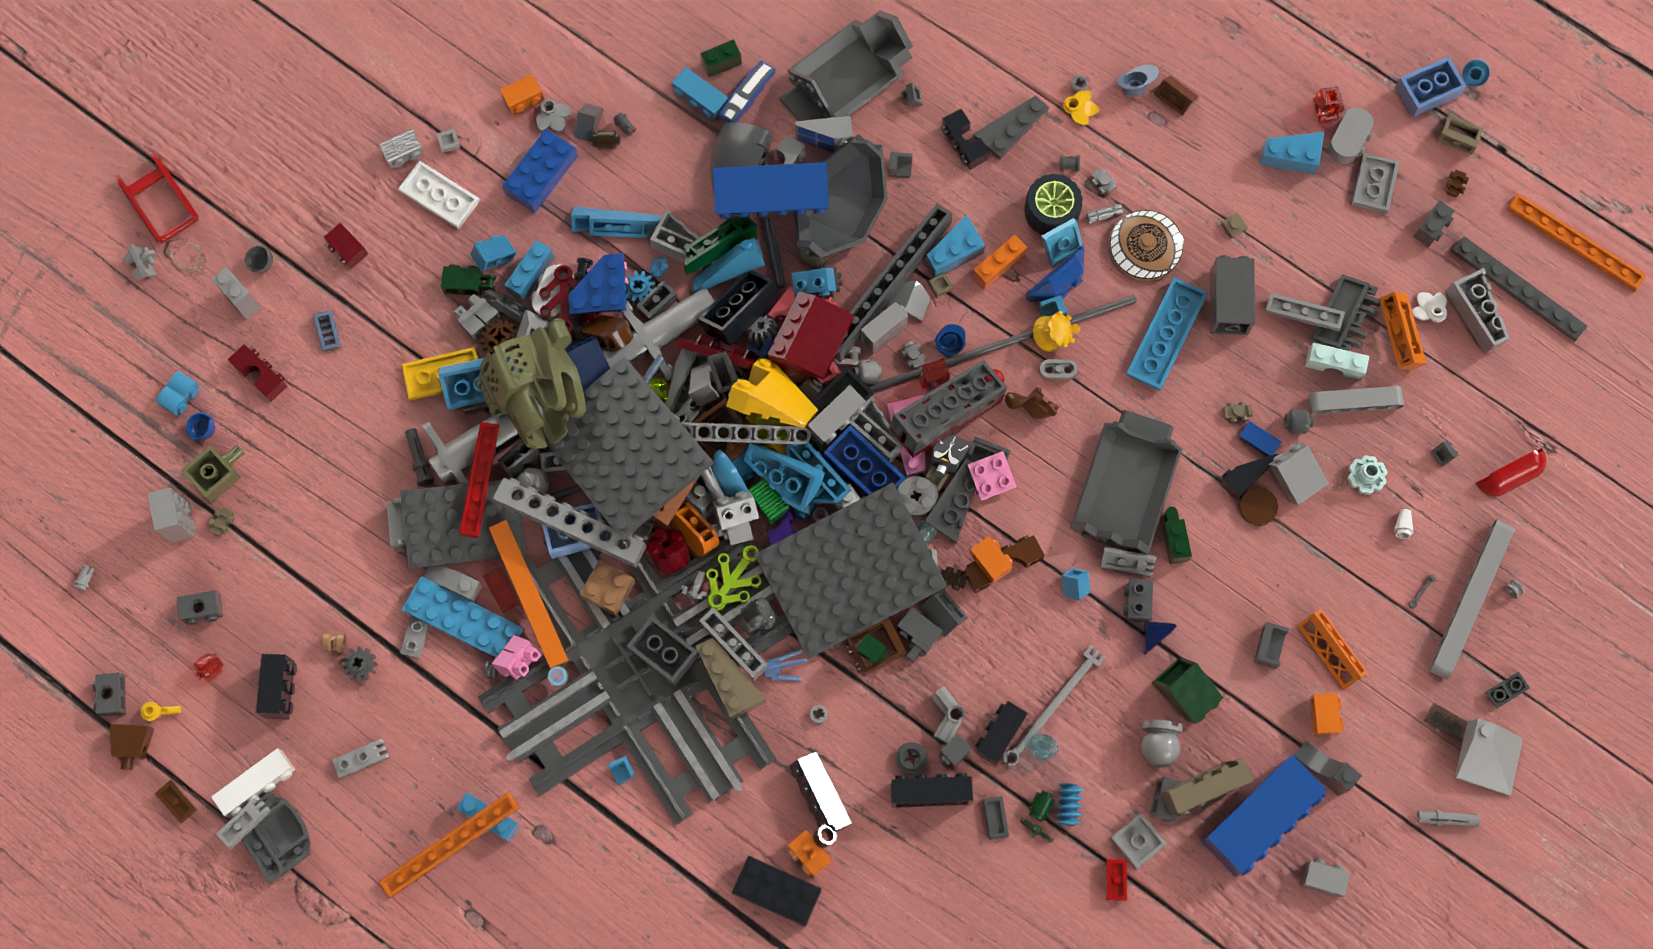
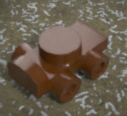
M1459 170L1451 171L1449 178L1452 180L1451 182L1447 181L1445 188H1448V195L1458 197L1459 193H1464L1466 187L1462 185L1468 183L1469 177H1465L1467 173Z

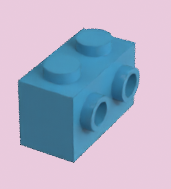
M834 268L792 273L794 296H797L798 292L811 295L818 294L819 297L829 296L830 292L836 291Z

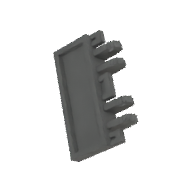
M1342 274L1327 305L1328 308L1345 312L1340 332L1318 326L1312 341L1350 351L1351 347L1362 348V342L1348 336L1350 334L1362 339L1367 337L1368 334L1358 328L1361 327L1366 315L1375 317L1378 312L1363 304L1381 306L1379 299L1373 297L1376 295L1378 288L1371 286L1370 283Z

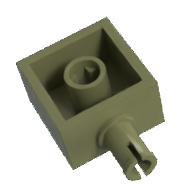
M210 445L181 471L204 497L213 503L241 478L232 468V464L244 455L245 452L238 445H235L225 456H221Z

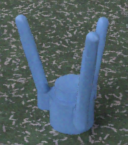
M802 649L769 659V662H766L769 667L765 671L766 678L771 677L772 681H802L800 677L778 675L781 674V668L807 662V659L785 663L779 662L802 653Z

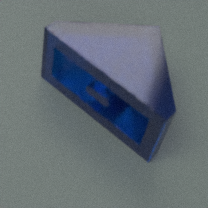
M1146 622L1144 624L1143 653L1145 655L1172 633L1177 626L1174 623Z

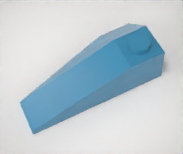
M755 238L742 241L692 280L695 293L701 289L705 290L764 266L765 263L759 242Z
M755 443L749 444L744 457V461L759 476H762L773 490L775 489L782 496V500L800 511L805 510L819 491L825 475L824 472L809 464Z

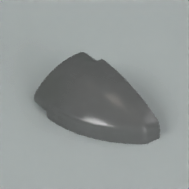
M740 122L723 123L715 141L711 157L710 174L713 192V168L765 165V158L772 144V134L768 130ZM738 214L731 215V219L734 222L739 219Z

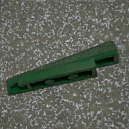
M749 217L739 218L736 222L730 218L686 246L685 273L689 275L718 260L744 240L752 238L757 240V224Z

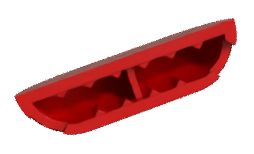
M1542 448L1536 449L1492 472L1488 477L1476 482V485L1487 495H1504L1541 475L1547 463L1546 454Z

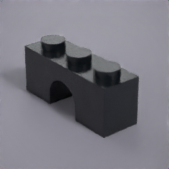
M962 108L942 118L941 130L945 136L948 135L952 148L959 152L963 165H967L971 170L989 160L990 151L981 138L975 141H967L963 138L962 135L970 130L971 122Z

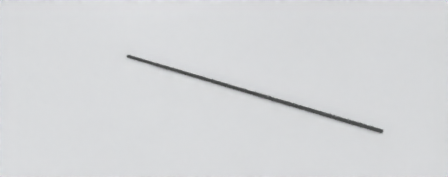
M1133 295L1071 316L1072 319L1069 322L1074 324L1133 304L1137 302V299ZM1033 330L877 382L868 387L874 392L1033 338ZM575 485L549 495L558 500L583 490L579 485ZM534 501L531 504V508L540 506L539 501Z

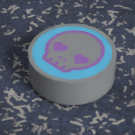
M553 667L548 673V680L553 686L561 687L567 683L568 673L562 667Z

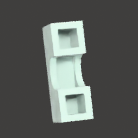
M1313 343L1308 350L1305 367L1324 371L1328 368L1337 369L1343 372L1342 376L1361 380L1366 374L1369 356Z

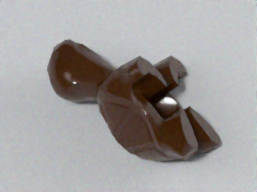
M1040 387L1034 389L1028 397L1014 392H1008L1005 395L1004 401L1008 408L1015 410L1023 407L1026 412L1036 419L1055 416L1059 409L1055 403L1043 400L1044 395Z

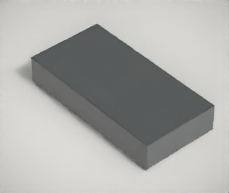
M1003 796L983 799L989 840L1009 837Z

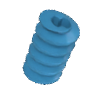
M1060 783L1059 786L1064 789L1059 790L1058 794L1063 797L1059 798L1058 802L1063 805L1057 807V810L1062 812L1057 814V818L1062 821L1056 824L1062 826L1082 824L1076 817L1082 816V813L1078 812L1077 809L1083 808V806L1077 802L1084 799L1078 795V793L1084 792V789L1079 788L1076 784Z

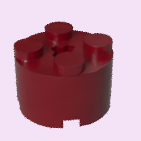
M657 529L647 543L649 557L656 570L660 573H675L676 569L680 567L683 569L690 560L689 548L680 531Z

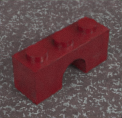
M243 344L228 361L244 377H247L253 371H260V378L253 385L272 402L288 387L284 383L285 377L278 371L274 373L271 370L273 366L265 358L261 360L258 357L260 354L252 346L248 348Z

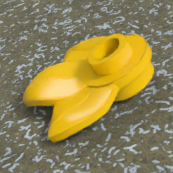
M1086 90L1079 91L1075 96L1066 98L1063 103L1065 112L1071 114L1073 121L1080 125H1088V117L1094 116L1100 111V108L1090 101L1091 92ZM1073 104L1075 105V108L1069 107V105Z

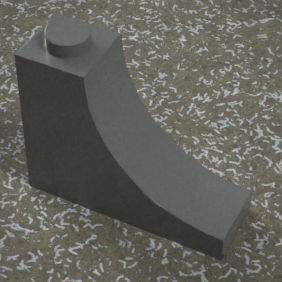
M1307 741L1293 755L1306 769L1338 796L1350 791L1362 777L1347 762H1339L1328 757Z

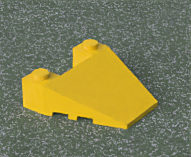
M759 358L753 364L749 381L738 379L731 387L726 405L743 414L758 413L762 414L764 419H769L770 416L780 419V423L805 428L818 412V409L778 365Z

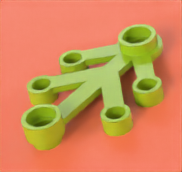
M750 545L744 548V558L731 575L728 554L721 553L718 556L724 582L720 590H718L717 570L709 569L706 576L711 588V594L707 597V605L710 609L714 607L717 611H720L728 603H747L750 600V595L747 591H741L735 595H727L730 589L747 586L757 588L761 585V578L758 575L738 580L749 563L757 560L755 555L753 558L747 556L749 552L758 553V549L755 546ZM723 556L727 557V561L724 563L720 561ZM715 572L716 576L710 578L709 573ZM754 578H757L759 580V583L753 584L752 580ZM746 594L748 597L746 600H742L740 596ZM714 599H719L720 603L715 605L713 601Z

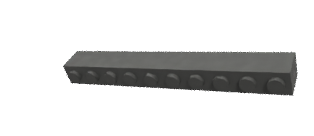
M936 204L852 308L850 313L854 314L855 317L835 359L842 362L861 338V329L881 313L951 225L952 213Z

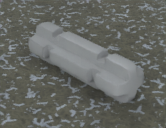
M1121 204L1113 205V207L1109 206L1096 210L1097 212L1091 211L1086 215L1089 223L1096 222L1097 219L1100 221L1111 218L1113 215H1122L1123 208Z

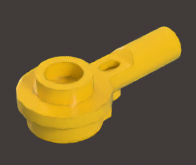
M147 702L142 706L140 713L146 721H155L162 715L181 714V706L161 707L155 702Z

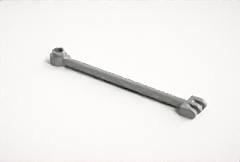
M1092 645L1082 655L1086 661L1016 747L1004 754V764L1008 762V756L1014 758V762H1009L1008 767H1013L1018 763L1020 753L1092 665L1098 668L1106 658L1104 655L1099 660L1096 659L1100 653L1098 650L1093 655L1090 654L1094 648Z

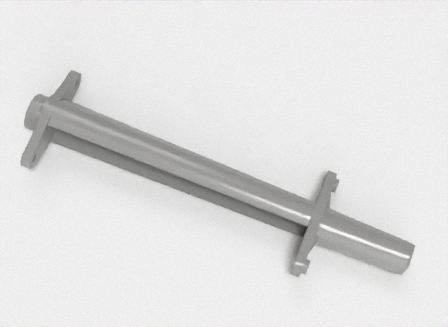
M701 289L644 324L632 313L633 308L626 301L627 310L620 311V313L629 322L633 339L629 344L617 351L609 352L602 350L609 367H613L624 356L631 364L648 354L653 362L658 354L662 356L660 348L698 324V318L715 302L707 289ZM663 361L658 370L668 382L672 379L674 369L670 363L666 364ZM508 414L491 416L483 421L500 425L495 453L520 437ZM429 421L423 424L424 430L432 440L438 453L430 458L429 462L444 485L454 479L458 484L469 483L464 473L472 468L480 424L445 445Z

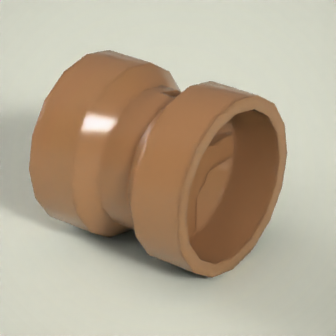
M331 632L324 633L322 642L324 652H331L332 650H336L338 653L345 652L347 644L345 633H338L337 635H333Z

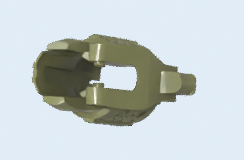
M560 318L554 319L544 328L538 327L530 335L514 338L494 346L495 353L491 355L490 352H487V355L482 360L481 372L479 373L480 379L476 382L477 388L481 389L484 400L487 402L490 414L492 416L508 414L527 447L535 450L547 447L541 427L550 444L553 445L568 434L564 419L568 416L576 419L581 418L586 412L585 398L578 370L564 350L571 343L572 338L566 327V322ZM520 346V348L506 352L510 348Z

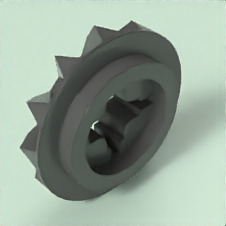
M908 742L898 749L896 764L901 771L907 774H916L926 766L927 753L920 744ZM908 750L912 756L919 755L914 760L915 766L910 761L904 762L908 758Z

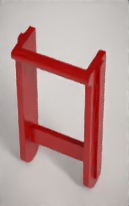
M152 153L151 157L158 166L155 170L128 187L119 175L115 177L118 180V185L156 242L162 244L197 222L199 216L160 158H157ZM165 177L191 216L162 235H159L134 196Z

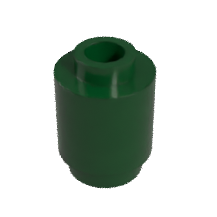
M1041 790V793L1036 792L1029 808V816L1043 822L1048 817L1055 801L1052 799V794Z

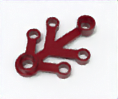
M560 265L554 271L555 278L546 287L540 289L539 295L541 299L548 300L551 297V291L559 284L560 291L546 305L540 308V314L543 318H549L552 310L560 303L561 319L566 322V326L569 328L568 331L571 334L573 327L569 321L568 313L570 294L568 284L575 288L579 282L573 278V272L569 266ZM566 273L567 276L563 278L560 274ZM544 291H547L548 295L543 296L542 293ZM548 309L549 313L543 314L542 311Z

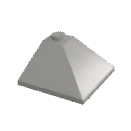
M1481 719L1467 721L1455 778L1511 796L1523 738L1496 724Z

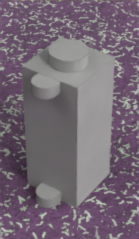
M396 498L392 499V501H387L390 546L397 552H406L401 499Z

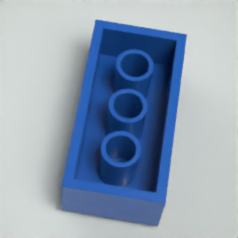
M545 129L502 185L505 195L536 213L578 157L576 148Z
M851 425L822 455L864 497L891 483H894L897 489L906 479Z

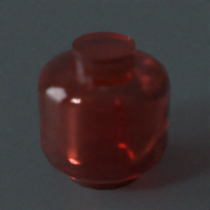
M206 653L194 662L195 670L193 674L199 681L203 679L206 682H210L222 673L224 664L215 653L213 655Z

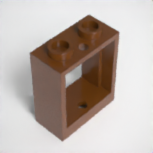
M889 617L846 639L847 644L845 648L848 654H853L856 659L854 665L858 673L862 672L864 676L906 655V650ZM884 629L896 653L885 658L881 664L877 662L875 666L871 665L866 668L861 656L856 653L854 643L864 639L867 633L872 635Z

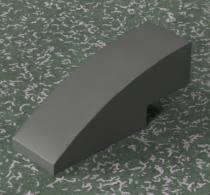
M725 351L708 356L707 359L719 393L722 394L723 400L725 398L728 400V394L734 385L733 381L739 378Z

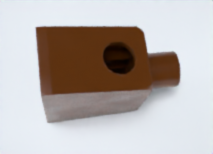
M110 724L111 755L122 759L121 770H133L134 759L144 760L146 758L154 728L142 725Z

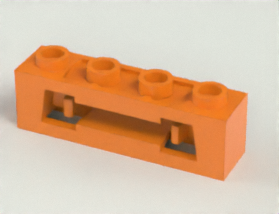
M1394 291L1379 298L1398 369L1413 370L1427 364L1407 293ZM1400 353H1404L1405 358L1401 359Z

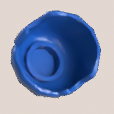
M198 412L187 421L186 432L189 434L190 439L205 441L214 434L215 422L209 414Z

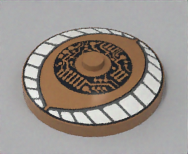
M1137 210L1126 214L1115 224L1109 237L1108 250L1111 261L1123 275L1139 282H1154L1167 277L1176 269L1183 255L1184 242L1178 226L1168 216L1153 210Z

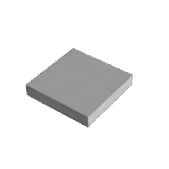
M1142 813L1138 814L1110 838L1136 870L1167 844Z

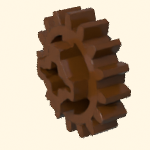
M498 319V324L492 321L491 327L485 326L486 332H481L484 338L480 339V343L483 344L482 349L486 351V355L487 352H490L491 355L495 353V350L490 346H498L501 335L503 337L501 343L516 338L519 329L515 330V324L509 326L508 320L502 324L501 320ZM516 346V347L510 348V349L506 350V352H509V351H511V350H514L515 348H520V347Z

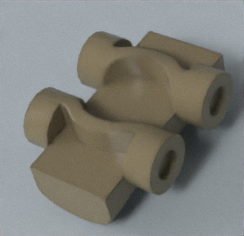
M1239 402L1236 406L1234 403H1228L1227 407H1224L1225 419H1229L1230 423H1236L1237 418H1240L1241 422H1247L1248 417H1252L1251 405H1246V402Z
M223 507L222 510L217 509L214 515L217 519H210L208 525L211 527L210 531L218 536H221L222 533L226 534L229 524H232L235 520V517H233L234 513Z

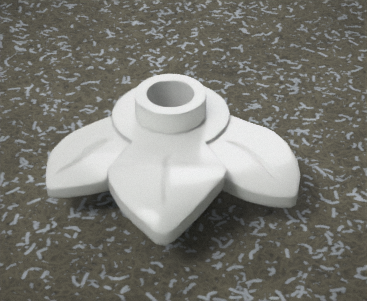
M1427 292L1418 293L1417 300L1419 306L1412 309L1413 316L1422 321L1430 319L1435 323L1442 322L1447 317V309L1445 308L1447 304L1446 297L1440 292L1434 296Z

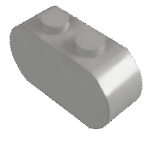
M1361 108L1347 110L1327 147L1328 154L1334 161L1348 164L1353 162L1357 155L1361 157L1366 148L1363 145L1365 140L1369 142L1374 132L1371 130L1374 120L1369 112Z

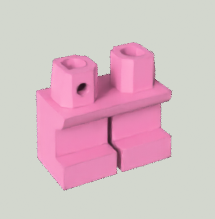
M514 635L503 648L504 650L492 662V665L502 676L507 677L511 675L514 679L518 680L520 676H525L529 672L528 665L532 661H537L541 654L528 640Z

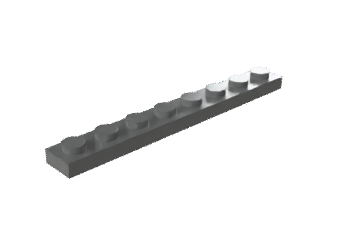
M1464 236L1452 250L1453 254L1478 271L1484 268L1486 278L1574 342L1588 326Z

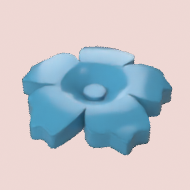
M662 256L660 259H654L653 265L650 266V274L657 278L662 277V272L665 273L669 270V265L666 264L668 262L667 258Z

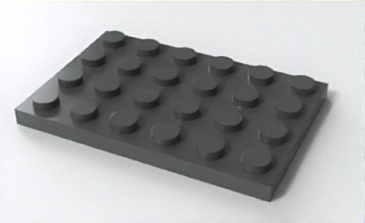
M502 480L489 482L479 538L459 535L469 483L400 491L408 568L502 558L488 527L504 520L508 521L522 555H526L522 516L495 503L493 500ZM519 493L514 495L513 500H520Z

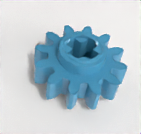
M634 271L633 277L628 274L629 284L626 285V299L632 298L633 304L637 300L641 301L653 290L652 288L656 287L655 282H651L652 276L646 277L645 271L641 275Z

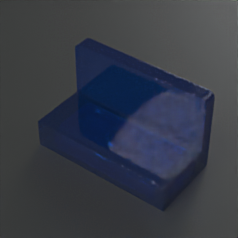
M766 337L762 348L747 345L746 349L762 357L769 358L768 352L775 339Z

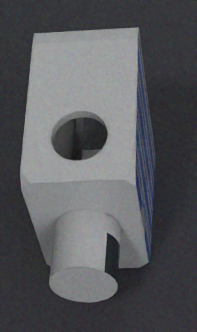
M695 482L684 501L689 502L706 521H709L715 515L712 495L704 486Z

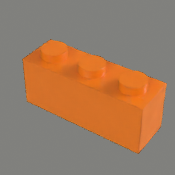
M1013 235L973 269V279L985 290L1026 256L1028 247L1016 235Z

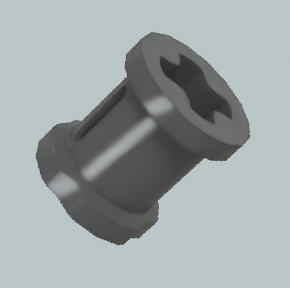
M1061 154L1060 171L1069 169L1079 172L1080 155L1069 157Z

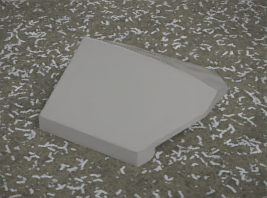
M908 281L901 286L889 301L887 308L897 302L899 306L903 305L907 309L909 318L922 322L931 298L922 284L916 281Z

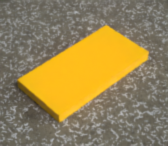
M476 347L401 364L409 401L442 394L443 390L438 375L440 367L477 360Z

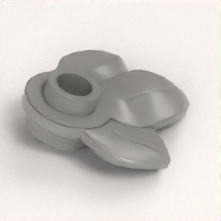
M551 99L544 100L540 105L541 112L536 118L537 126L541 131L550 126L554 131L562 132L565 128L564 118L572 114L570 108L565 104H557ZM548 107L553 108L551 111L546 110Z

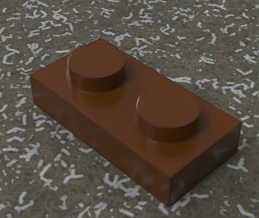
M169 780L155 793L180 823H183L198 810L172 780Z

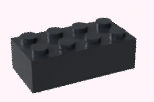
M751 270L744 273L698 320L706 334L731 346L781 297V294L774 280Z
M846 367L811 402L818 409V412L810 422L849 385L865 401L874 392L850 368ZM801 430L807 436L806 431ZM810 433V440L820 449L826 442L820 444Z
M957 773L954 777H947V774H936L934 778H927V775H915V778L907 779L906 775L895 776V779H891L892 808L971 805L973 802L972 776H967V773Z
M749 855L732 890L733 895L805 928L822 892V888Z

